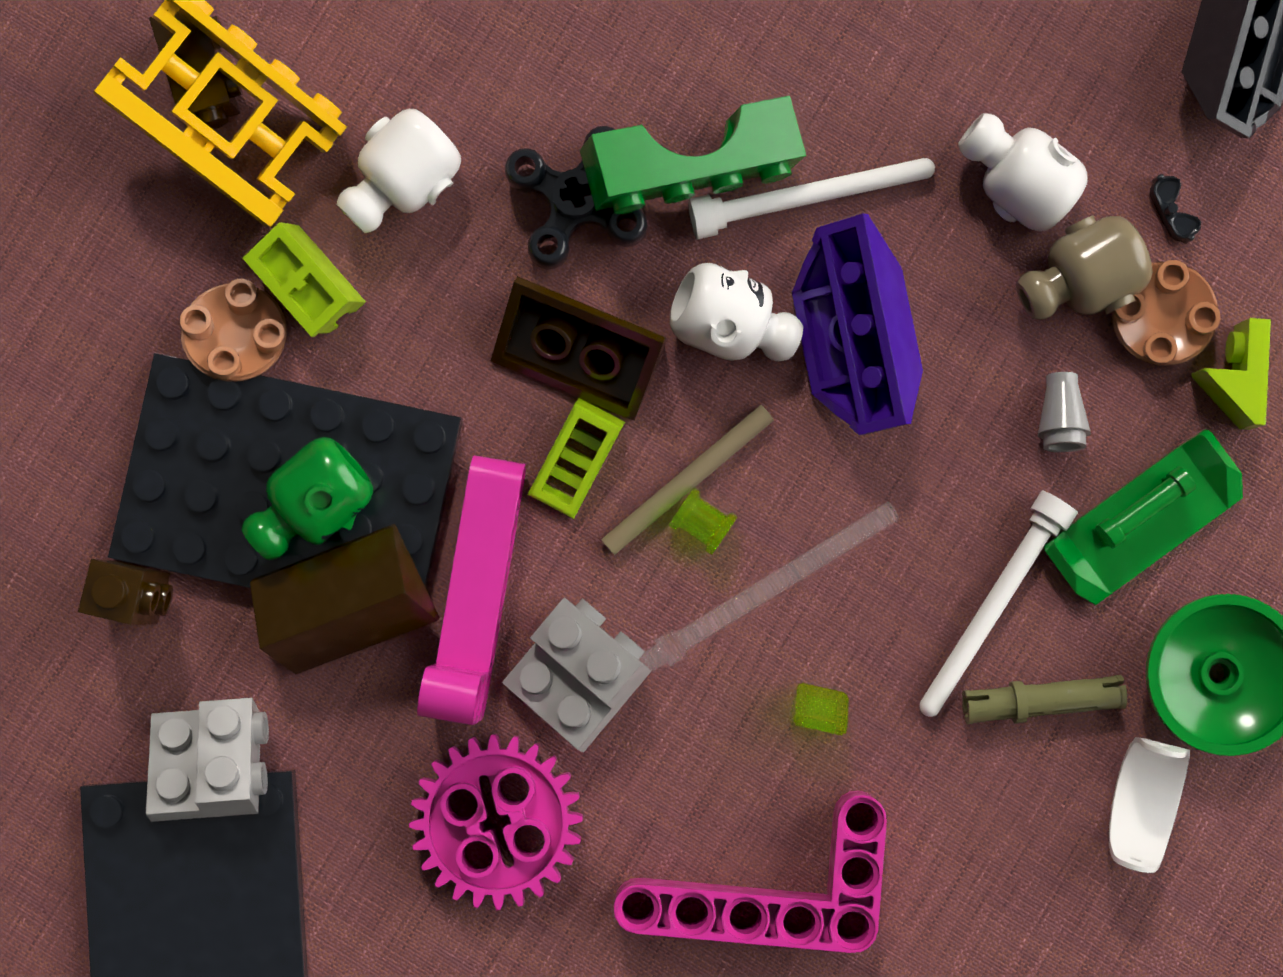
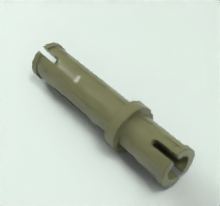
M1122 675L1024 685L1022 681L1009 682L1008 687L963 690L962 709L963 714L968 713L964 717L966 724L1012 719L1015 724L1026 723L1028 717L1103 709H1125L1127 706L1126 685L1119 686L1124 683Z

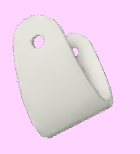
M1135 737L1129 745L1117 778L1109 822V848L1111 857L1117 864L1146 873H1154L1159 869L1178 811L1189 764V749Z

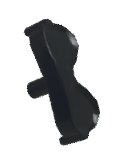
M1160 174L1152 180V186L1150 187L1151 200L1171 238L1187 244L1194 240L1195 235L1201 229L1202 222L1196 216L1177 212L1178 205L1175 204V201L1182 186L1180 179L1175 176Z

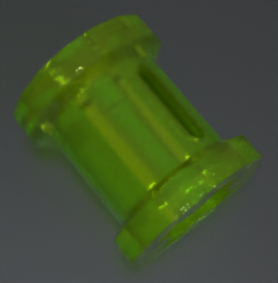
M694 487L668 526L673 530L681 528L705 544V551L712 555L738 516L732 512L725 515L700 498L701 491Z

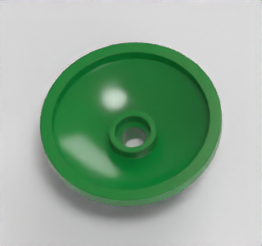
M1236 594L1205 596L1183 605L1171 614L1154 636L1147 656L1145 673L1151 704L1166 728L1178 739L1195 749L1224 756L1253 753L1279 740L1283 736V616L1271 606L1257 599ZM1218 663L1224 670V677L1220 682L1214 683L1209 677V671L1214 664Z

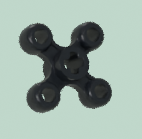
M597 126L586 135L583 145L592 134L616 129L609 126ZM529 148L518 149L507 158L505 175L509 184L517 191L523 193L536 192L542 194L551 205L549 220L544 226L536 229L530 235L527 244L528 254L532 262L538 267L549 270L562 266L569 254L571 234L581 225L592 223L602 227L616 245L622 247H633L645 237L647 218L642 209L624 214H615L613 207L596 211L583 161L572 170L559 172L551 169L537 151ZM529 164L535 168L530 176L523 177L517 174L518 169L523 165ZM573 188H578L581 195L590 194V196L584 197L585 205L579 208H574L571 200H562L569 199L568 191ZM623 219H631L636 223V227L630 232H624L617 227V224ZM546 241H553L558 245L557 250L550 255L542 254L539 251L542 243Z

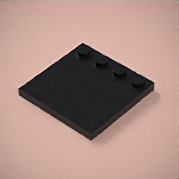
M295 770L267 772V793L259 795L258 814L150 821L146 815L148 780L80 786L90 977H308Z

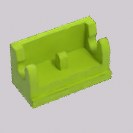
M279 222L242 258L311 337H315L318 333L334 331L339 327L336 321L346 313L356 312L366 303L362 296L299 225Z

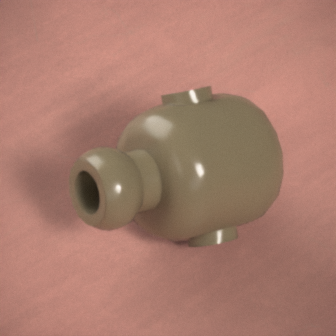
M1090 216L1066 228L1065 232L1067 235L1055 241L1048 256L1049 269L1043 272L1034 270L1024 273L1016 283L1019 299L1025 311L1032 319L1051 317L1056 312L1058 306L1064 303L1079 314H1095L1104 310L1107 315L1136 301L1134 296L1147 287L1153 270L1145 242L1131 222L1121 216H1107L1095 220L1094 216Z

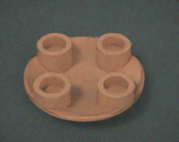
M1168 260L1166 262L1152 263L1153 273L1151 280L1143 291L1134 296L1136 301L1112 312L1113 327L1121 344L1136 358L1161 366L1180 364L1197 356L1211 341L1221 320L1217 300L1208 282L1198 272L1187 267L1183 262Z
M235 279L229 284L219 285L205 291L190 306L184 309L180 316L181 342L186 356L199 371L214 379L236 382L254 378L268 370L277 361L286 343L287 326L280 306L269 294L255 287L251 281L246 279Z

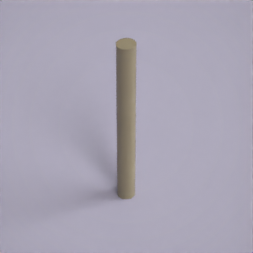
M759 405L601 539L603 543L616 555L772 423L774 419L762 405Z

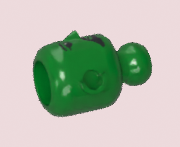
M329 437L316 438L271 475L266 484V494L272 505L265 511L251 514L243 523L242 533L250 545L267 560L280 557L287 550L289 541L296 534L311 544H322L341 527L348 530L352 529L356 515L364 509L372 498L373 485L362 467L343 446Z

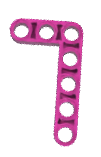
M474 455L471 460L436 664L426 666L419 692L417 715L420 717L474 725L484 717L524 488L525 463Z
M859 790L849 791L836 802L833 811L827 894L651 878H631L624 882L617 890L614 900L615 918L622 928L635 934L846 953L862 952L873 944L878 933L887 825L886 812L881 803L870 794ZM857 803L869 804L873 810V819L870 825L863 830L856 831L850 829L846 823L848 810ZM854 857L866 859L869 871L864 880L851 884L842 879L843 865L849 859ZM636 892L646 894L654 904L653 909L645 917H631L623 908V901L628 895ZM695 897L705 903L707 909L702 919L697 922L688 923L678 917L676 909L683 899ZM740 902H750L759 908L758 919L749 927L736 926L730 920L731 910ZM801 906L811 911V923L805 930L793 932L784 927L783 920L790 909ZM852 911L864 915V927L859 934L846 937L838 933L837 925L842 915Z

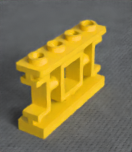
M165 0L152 18L174 34L144 74H141L120 57L94 90L93 94L262 225L272 227L284 211L282 210L283 207L295 195L294 192L274 178L304 138L322 153L328 152L336 138L341 136L347 128L346 125L338 120L342 112L321 94L316 93L311 98L298 88L296 84L300 78L282 62L274 59L271 64H268L253 51L257 43L240 28L231 24L226 30L212 19L210 15L214 9L205 0ZM177 12L235 57L238 60L236 64H232L217 52L201 73L188 65L175 54V51L191 30L177 20L174 15ZM162 70L187 90L170 111L171 114L187 125L185 130L182 132L121 85L122 82L127 78L144 92ZM217 70L260 103L230 142L187 110ZM266 82L322 127L320 132L316 131L305 121H300L288 138L283 140L264 125L262 121L277 103L278 99L261 87L262 84ZM249 139L270 155L272 159L256 178L257 181L273 192L270 197L264 196L210 154L212 149L215 147L229 159H233Z

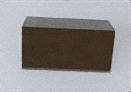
M517 276L511 289L490 361L626 418L635 420L665 349L666 337Z
M395 524L256 577L250 582L259 649L295 674L434 623L439 619L436 608Z

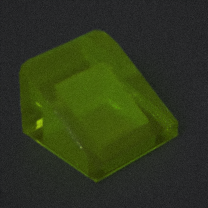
M799 683L795 691L790 720L796 726L842 736L843 733L846 734L848 726V695L837 690Z

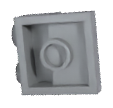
M564 597L530 637L535 644L502 683L577 750L584 752L652 670L639 660L645 651L622 631L613 638L600 627L606 618L582 598L575 606Z
M253 698L200 701L199 710L151 714L146 815L151 822L258 814L259 795L266 794L268 786L265 762H260V744L268 743L269 725L266 712L259 711Z

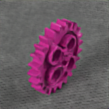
M494 733L490 736L488 748L482 749L476 737H472L468 740L469 754L466 756L456 746L448 749L452 761L451 766L437 759L431 764L435 773L439 776L437 780L425 777L420 779L419 785L429 793L428 798L420 797L412 800L411 805L423 811L424 817L412 820L409 823V828L424 831L425 837L415 842L412 848L413 850H429L431 856L427 858L421 868L422 870H428L436 866L439 867L442 872L435 883L437 888L450 880L456 883L453 893L454 900L457 901L466 890L473 892V905L475 908L480 906L485 895H492L496 910H501L506 894H511L516 904L523 906L525 901L524 889L529 887L540 898L545 892L541 880L544 876L555 883L561 880V875L555 867L556 862L572 865L574 857L564 849V845L580 844L581 836L568 830L569 825L582 822L583 814L568 811V806L576 802L580 798L579 792H563L562 787L570 779L571 774L566 772L557 776L553 775L551 770L557 761L555 755L549 757L543 763L537 760L540 744L535 743L526 753L521 752L519 736L515 735L507 748H501L497 733ZM510 773L523 776L529 785L528 796L521 801H511L504 797L500 789V782L503 776ZM482 775L488 776L497 813L499 815L508 814L510 821L503 827V834L514 860V864L511 867L504 864L496 828L493 826L485 827L483 823L490 815V807L479 779ZM465 789L474 794L478 806L476 813L469 817H462L453 812L450 806V797L453 791ZM524 825L536 826L544 835V846L536 852L522 850L518 846L515 837L518 828ZM472 841L486 843L493 852L492 863L482 868L472 866L465 857L466 845Z

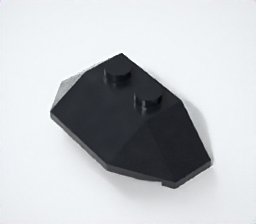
M1202 0L1183 64L1182 74L1207 119L1240 138H1250L1254 135L1256 129L1265 124L1282 105L1283 0Z

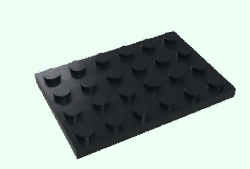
M154 353L108 558L251 588L250 582L256 577L395 524L427 588L463 419L453 415L262 375L243 381H222L205 375L190 360ZM316 438H332L351 454L369 477L373 485V495L370 502L356 515L352 529L348 530L341 527L319 545L311 544L296 534L289 541L287 550L280 557L271 560L265 559L250 545L243 535L241 529L244 521L251 514L265 511L272 505L266 494V484L277 469Z

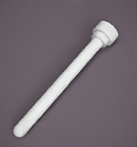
M921 158L722 202L720 197L711 199L709 194L689 198L688 208L692 228L697 240L716 236L719 229L727 228V222L927 179L934 174L935 165L932 160Z
M1042 490L1030 508L1034 512L1029 520L1033 525L920 701L919 707L922 714L933 717L939 713L1050 536L1057 537L1061 529L1067 531L1078 514L1073 507Z

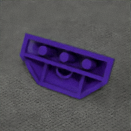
M859 214L817 227L812 238L813 245L802 264L792 291L796 317L803 325L801 341L812 395L836 416L848 423L849 427L858 435H866L911 424L923 368L902 267L868 214Z

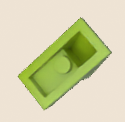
M1249 318L1234 325V332L1231 331L1228 334L1225 348L1226 360L1228 363H1232V370L1204 368L1191 374L1195 382L1239 429L1251 430L1266 425L1271 319Z

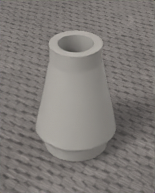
M1073 372L1048 374L1046 376V391L1038 430V437L1043 439V449L1051 452L1082 450L1086 448V437L1091 435V430L1078 386V374Z

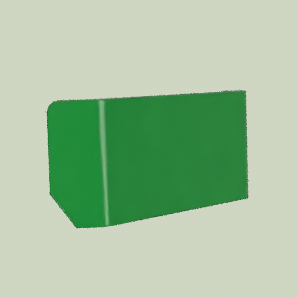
M1202 430L1071 523L1067 531H1060L1057 537L1054 536L1045 544L1044 549L1075 593L1097 605L1243 499L1242 473L1213 433L1209 430Z

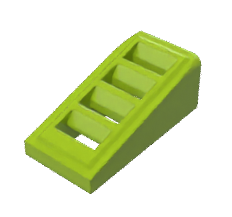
M579 398L574 404L527 495L574 519L625 422ZM582 419L607 432L604 440L577 427L579 420ZM572 438L596 451L594 459L567 446L566 444L569 439ZM559 457L586 470L584 478L557 465ZM551 475L577 489L574 497L547 484L549 476Z

